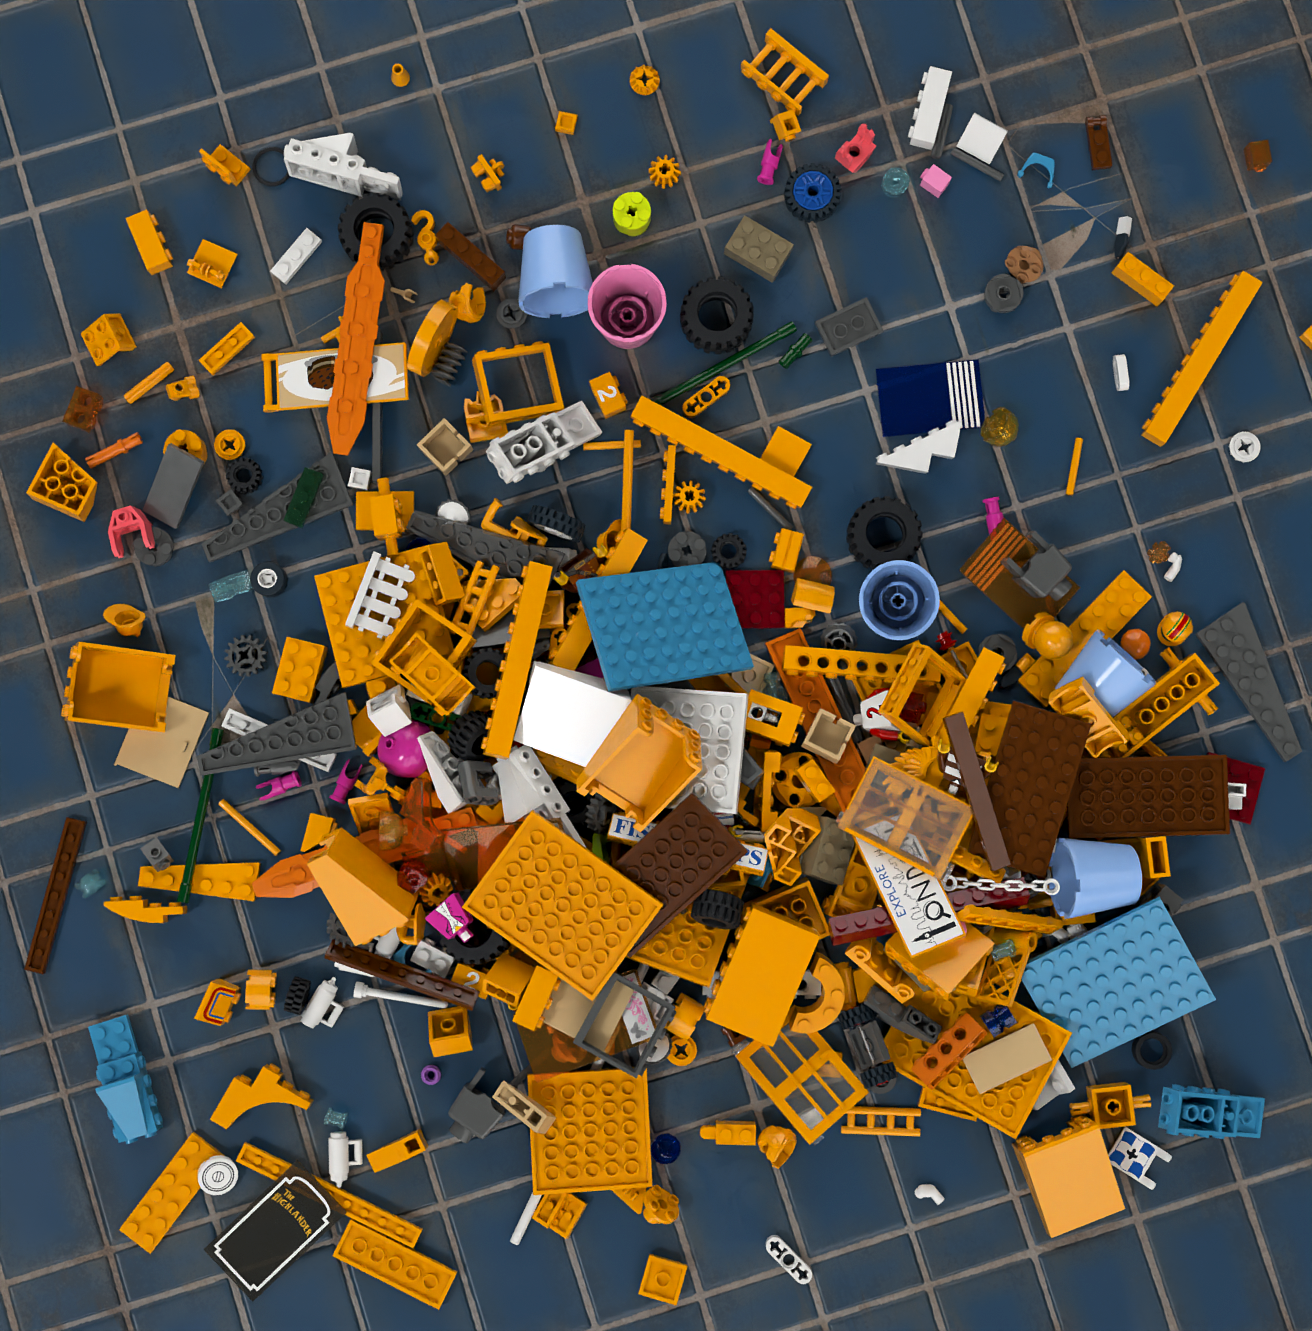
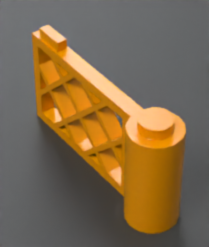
M997 927L992 937L995 943L994 948L989 956L975 999L1012 1007L1030 952L1036 949L1038 939L1034 932ZM998 951L1005 952L1006 956L997 961ZM1021 954V961L1014 964L1012 958ZM1009 961L1011 967L1003 972L1000 966ZM997 968L1000 974L991 979V972ZM1014 971L1016 974L1015 978L1008 982L1006 976ZM1003 979L1005 985L996 990L994 984ZM991 986L993 993L983 996L985 989ZM1008 989L1010 993L1007 1000L1001 999L999 995Z

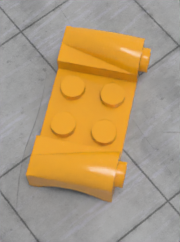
M417 633L388 661L392 664L390 669L398 676L400 674L405 676L436 705L434 710L442 717L445 714L449 716L475 689L474 685Z
M1081 677L1051 692L1048 703L1057 714L1091 724L1085 748L1093 758H1097L1107 748L1115 744L1127 743L1129 732L1118 719L1114 720L1095 697V690L1084 677Z
M756 749V762L764 773L754 789L753 816L759 819L755 827L761 828L762 832H766L778 818V812L770 808L773 807L774 802L773 795H771V787H774L772 772L780 773V763L783 757L779 751L773 749Z
M855 843L843 885H837L834 895L826 897L822 903L823 913L831 917L870 910L878 894L874 881Z
M877 937L851 942L845 954L900 1003H904L914 996L917 984L894 960L888 957L883 950V944L876 940Z

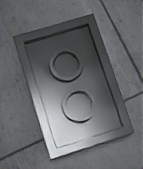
M867 297L815 321V325L831 357L883 333V329Z

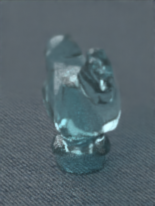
M765 673L763 681L767 685L762 690V693L789 702L786 689L779 684L781 681L780 673Z

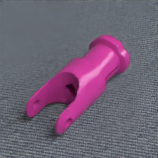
M769 139L766 144L761 162V173L757 177L758 182L765 185H772L774 183V172L778 168L783 145L780 144L774 156L770 149L772 139Z
M999 497L982 500L986 507L987 515L985 517L991 541L996 536V527L1000 532L1005 526L1003 513L1000 512ZM1006 530L1002 533L1000 538L1003 537V534H1006Z
M350 759L346 761L336 781L337 786L333 794L329 796V798L344 805L349 790L353 789L362 769L361 764L353 778L346 777L345 770Z
M292 771L289 775L284 777L278 776L257 785V789L272 785V791L268 795L259 798V800L263 801L278 796L295 786L301 787L302 782L298 772Z

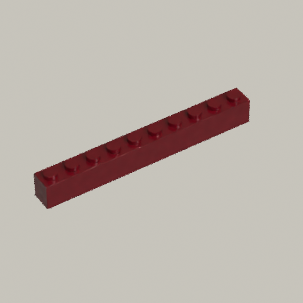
M1024 877L1017 878V879H1012V880H1020V881H1022L1024 884H1026ZM1008 883L1010 885L1009 888H1020L1018 887L1020 883ZM990 884L980 886V887H990V888H991ZM977 887L946 893L955 912L963 910L967 905H976V907L981 908L991 907L994 910L1027 905L1030 896L1028 888H1023L1021 891H1007L1005 888L996 887L994 890L989 891L979 890ZM885 906L829 918L828 930L833 946L897 932Z

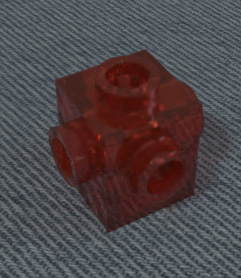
M910 693L899 714L903 721L918 724L921 715L925 714L927 709V703L924 702V694Z
M413 858L404 863L397 873L398 886L413 895L420 887L425 886L428 881L426 865Z

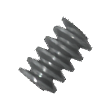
M445 343L446 349L441 351L443 356L438 357L440 363H435L434 365L437 370H432L431 374L438 382L451 387L452 385L448 382V379L455 380L451 373L459 372L455 366H462L458 360H465L462 352H468L456 344Z

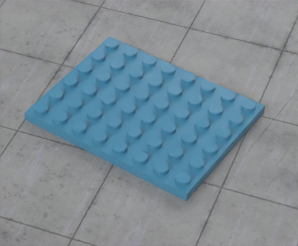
M719 562L577 580L576 586L608 692L751 670L754 667Z
M1160 896L1028 960L1021 979L1041 1015L1072 1032L1063 1050V1054L1071 1068L1216 1000Z

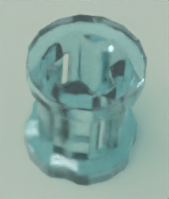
M1008 939L1005 943L994 944L993 951L991 952L992 958L995 961H999L1007 956L1015 957L1016 948L1013 941Z
M328 1108L324 1125L331 1124L343 1130L349 1113L345 1112L343 1114L333 1111V1108Z

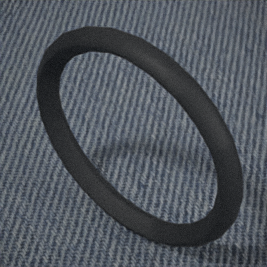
M268 147L261 150L255 156L252 164L253 174L260 183L266 186H278L290 177L288 171L280 181L267 182L259 177L256 170L257 161L262 154L276 151L284 155V150Z

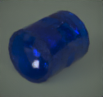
M997 1004L994 1006L993 1011L988 1010L980 1015L993 1037L1001 1034L1004 1027L1010 1028L1018 1023L1008 1007Z

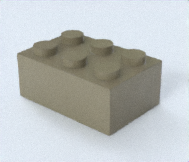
M744 215L725 246L724 254L773 283L790 256L794 244Z
M818 816L821 832L803 853L800 863L802 874L830 884L843 885L855 841L851 834L837 828L840 823L839 821L829 817Z

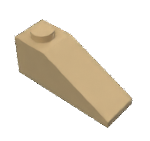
M504 1080L492 1096V1098L536 1133L546 1134L557 1118L542 1105Z

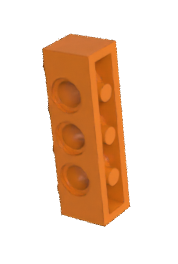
M968 1013L959 1016L955 1021L956 1024L951 1029L944 1031L941 1039L937 1043L930 1045L927 1053L913 1063L911 1070L931 1090L988 1034ZM966 1032L965 1038L958 1040L959 1034ZM952 1046L951 1052L944 1054L945 1048ZM937 1060V1066L930 1068L931 1062Z

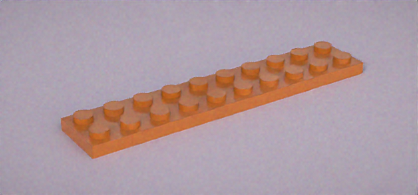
M801 628L766 642L767 651L791 703L803 707L802 713L805 714L802 727L805 734L807 735L820 708L836 715L835 720L832 722L836 724L842 716L822 674H818V677H808L806 673L798 672V675H787V671H782L785 645L809 647ZM800 657L798 658V663L801 666H807L808 660ZM851 737L837 764L815 754L825 777L835 789L833 795L843 815L866 769ZM870 790L867 791L861 804L871 809L882 805L878 794ZM858 808L855 816L866 811Z

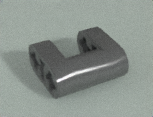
M469 760L457 765L466 804L493 805L499 801L496 789L479 786L478 779H487L493 775L491 763Z

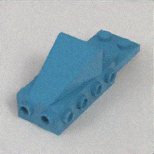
M128 1014L89 1026L88 1029L99 1064L96 1076L102 1083V1086L95 1088L107 1108L109 1119L113 1121L114 1137L118 1139L119 1143L125 1141L126 1144L138 1141L137 1137L144 1135L145 1138L157 1135L156 1131L163 1128V1119L158 1111L157 1098L153 1094L152 1081L146 1070V1060L142 1052L138 1050Z
M1172 1084V1088L1163 1087L1158 1127L1166 1129V1133L1171 1135L1182 1133V1135L1194 1137V1134H1197V1136L1209 1138V1135H1212V1137L1224 1139L1225 1136L1260 1138L1265 1098L1230 1094V1090L1218 1089V1092H1215V1089L1208 1087L1200 1089L1199 1087L1188 1086L1185 1088L1182 1085Z

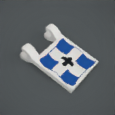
M1125 1126L1108 1153L1111 1165L1151 1190L1154 1189L1156 1183L1144 1175L1156 1155L1166 1162H1169L1172 1158L1169 1153Z

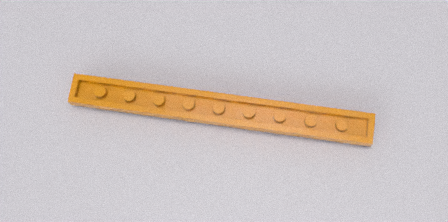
M248 1142L244 1143L236 1159V1162L279 1183L285 1177L289 1180L293 1177L305 1179L319 1192L330 1208L411 1248H414L423 1228L338 1188ZM295 1179L290 1185L287 1181L283 1183V1185L324 1204L303 1181Z

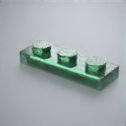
M304 468L284 517V522L303 529L324 477L322 473Z

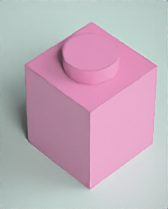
M933 164L930 169L926 168L920 176L922 178L920 186L939 198L949 185L952 177Z

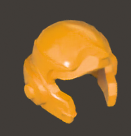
M466 283L461 287L460 291L456 290L450 294L448 303L458 308V319L468 323H475L480 321L485 313L486 300L483 287L475 288L471 300L472 285Z
M774 1125L763 1129L757 1139L760 1151L766 1153V1157L771 1161L772 1167L777 1169L788 1160L797 1143L796 1135L791 1129Z

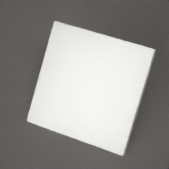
M974 113L956 147L990 164L1008 131Z

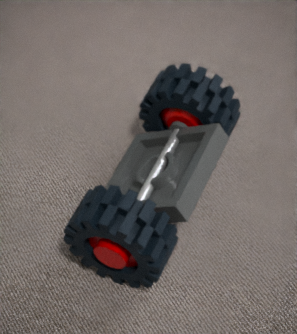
M864 1004L840 1013L837 1017L842 1030L856 1026V1029L848 1033L862 1070L868 1067L873 1068L860 1073L864 1088L878 1086L899 1077L893 1061L879 1066V1063L891 1058L877 1022L873 1021L864 1025L865 1022L876 1018L873 1009Z

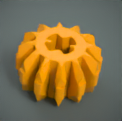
M665 155L662 160L658 156L657 162H651L652 167L649 168L650 180L655 181V186L661 183L662 188L665 189V184L673 187L672 182H678L677 176L681 175V171L678 170L680 167L679 163H674V157L668 160V156Z
M691 480L689 481V486L682 482L683 489L677 486L676 491L679 493L673 494V497L677 498L674 504H681L679 511L686 507L687 514H689L690 508L696 513V506L702 508L703 504L700 501L706 500L705 496H700L705 493V490H698L700 487L699 483L693 487V481ZM686 494H693L694 500L691 501L690 499V501H687Z
M432 873L431 878L425 876L426 882H420L421 888L419 893L422 895L421 898L423 902H427L430 906L434 903L436 906H439L440 902L445 901L453 890L450 879L444 877L442 873L438 876Z

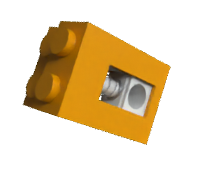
M751 689L748 697L745 731L774 741L778 746L782 747L785 745L790 747L791 742H796L799 733L796 732L797 725H802L805 714L802 713L803 707ZM760 709L763 715L760 718H754L752 711ZM767 710H768V711H771V712H774V713H777V714H780V715H781V718H780L779 722H778L779 716H775V714L772 715L771 713L769 714V713L767 712ZM763 721H768L769 723L771 722L773 724L777 723L778 726L774 727L769 724L763 723Z

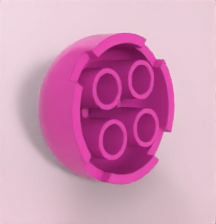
M412 719L411 724L386 737L381 734L377 747L378 758L390 774L402 778H416L428 768L417 738L431 732L430 728L425 723Z

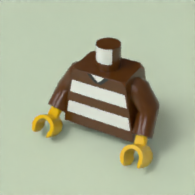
M940 739L937 754L939 771L943 773L944 779L950 781L946 791L957 795L960 787L963 786L950 741L949 744L944 745L942 739ZM976 754L985 780L991 772L996 771L999 762L992 764L990 762L991 757H988L986 761V757Z

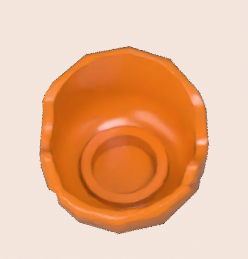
M1137 628L1125 632L1120 641V646L1135 660L1146 656L1151 645L1147 633Z

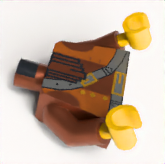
M601 543L599 549L593 547L594 552L586 548L558 568L560 576L553 579L562 589L577 593V580L598 576L596 571L601 564H605V556L608 553L603 543Z

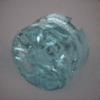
M897 167L888 170L881 182L884 194L891 198L902 196L909 186V175L906 171Z
M95 869L92 873L82 877L80 884L77 882L74 887L82 893L84 892L82 897L87 898L102 888L107 881L105 879L101 880L100 872L98 869Z

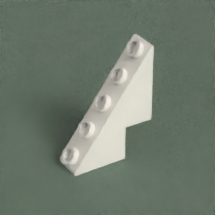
M951 420L945 424L946 428L939 430L937 427L928 432L929 436L923 439L919 436L911 440L912 444L905 447L902 444L893 449L894 453L890 455L884 453L876 457V464L926 474L929 470L931 455L948 459L955 458L962 421Z

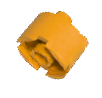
M178 429L165 441L164 454L168 444L172 443L183 450L188 449V453L204 462L207 460L205 442L191 431Z
M248 969L247 975L251 976H249V980H246L245 1003L249 1004L245 1008L247 1010H270L271 1007H274L276 1001V992H272V988H275L277 973H273L272 970Z
M681 992L676 1000L677 1005L673 1004L676 1011L672 1022L668 1021L664 1028L678 1037L688 1040L705 1008H703L704 1005Z

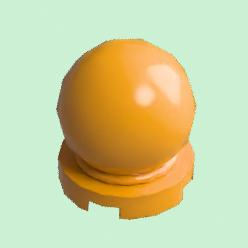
M1047 612L1035 614L1034 617L1036 619L1031 625L1027 623L1023 631L1022 640L1025 641V645L1031 649H1036L1043 657L1049 659H1060L1068 654L1073 645V635L1070 629L1064 623L1055 621L1054 617Z

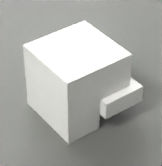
M400 684L366 701L368 717L384 737L412 723L410 706L405 699L404 688Z

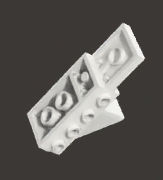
M353 133L305 141L291 138L289 145L285 146L284 161L291 177L361 197L364 190L379 193L380 195L386 194L400 201L403 195L400 178L396 174L391 172L383 173L373 167L367 168L365 160L357 155L358 149Z
M580 401L557 413L553 412L547 416L542 415L536 421L528 422L516 431L511 430L502 438L497 437L489 443L490 446L486 453L490 462L498 470L500 478L506 484L512 481L517 483L528 473L533 475L536 472L545 471L556 459L560 458L562 460L570 455V450L600 436L602 431L583 401Z
M516 745L511 748L507 760L497 758L498 762L492 768L499 778L506 826L522 817L526 819L533 809L549 822L558 823L560 830L586 848L565 814L570 811L568 805L532 748L527 745L518 748Z

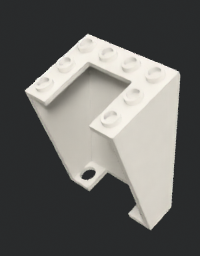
M534 660L529 675L530 685L521 715L518 716L513 740L586 767L631 703L629 691L623 689L608 692L605 679Z

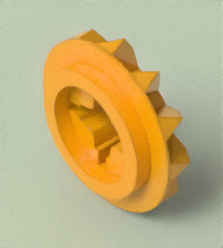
M643 64L631 72L630 86L636 93L649 95L657 90L660 78L658 72L652 66L649 67ZM643 73H645L648 79L650 78V80H647L646 86H644L642 80H639L642 79Z
M224 430L217 435L214 448L221 458L234 460L242 456L245 450V440L235 430ZM224 440H227L229 442L234 441L233 446L235 450L231 448L226 449L227 444Z
M677 1035L671 1037L672 1048L667 1057L668 1060L677 1066L690 1064L697 1053L694 1040L691 1037L685 1040ZM687 1043L685 1047L687 1056L682 1053L676 1055L678 1049L675 1044L683 1046Z

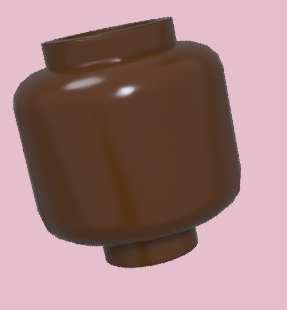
M512 225L511 228L507 229L506 243L509 244L511 249L523 250L524 236L531 231V228L527 225Z

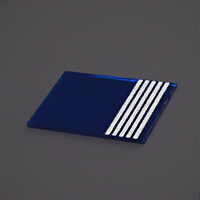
M979 359L876 369V385L878 388L880 423L883 437L923 434L937 427L941 430L946 428V423L954 419L957 422L962 421L960 430L986 428Z

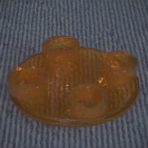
M809 556L800 560L796 565L793 573L794 582L796 583L797 578L830 585L832 571L829 564L822 558Z

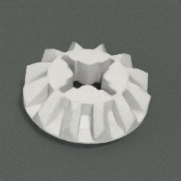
M1250 432L1237 433L1231 438L1228 446L1230 448V455L1235 460L1243 463L1254 460L1260 452V442ZM1241 443H1243L1244 445L1251 444L1246 449L1247 452H1245V450H1238L1242 446Z

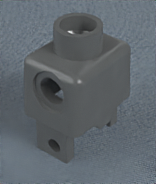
M1029 531L1025 536L1039 550L1021 568L1010 557L1003 558L1000 563L1013 575L1012 580L1033 598H1045L1049 594L1054 601H1057L1072 587V584L1065 578L1072 570V565L1054 544H1048L1036 531Z
M483 1067L480 1068L470 1083L467 1082L448 1111L449 1116L455 1120L449 1131L464 1143H468L474 1135L479 1139H485L506 1113L504 1106L498 1105L486 1094L475 1088V1085L486 1072V1069Z

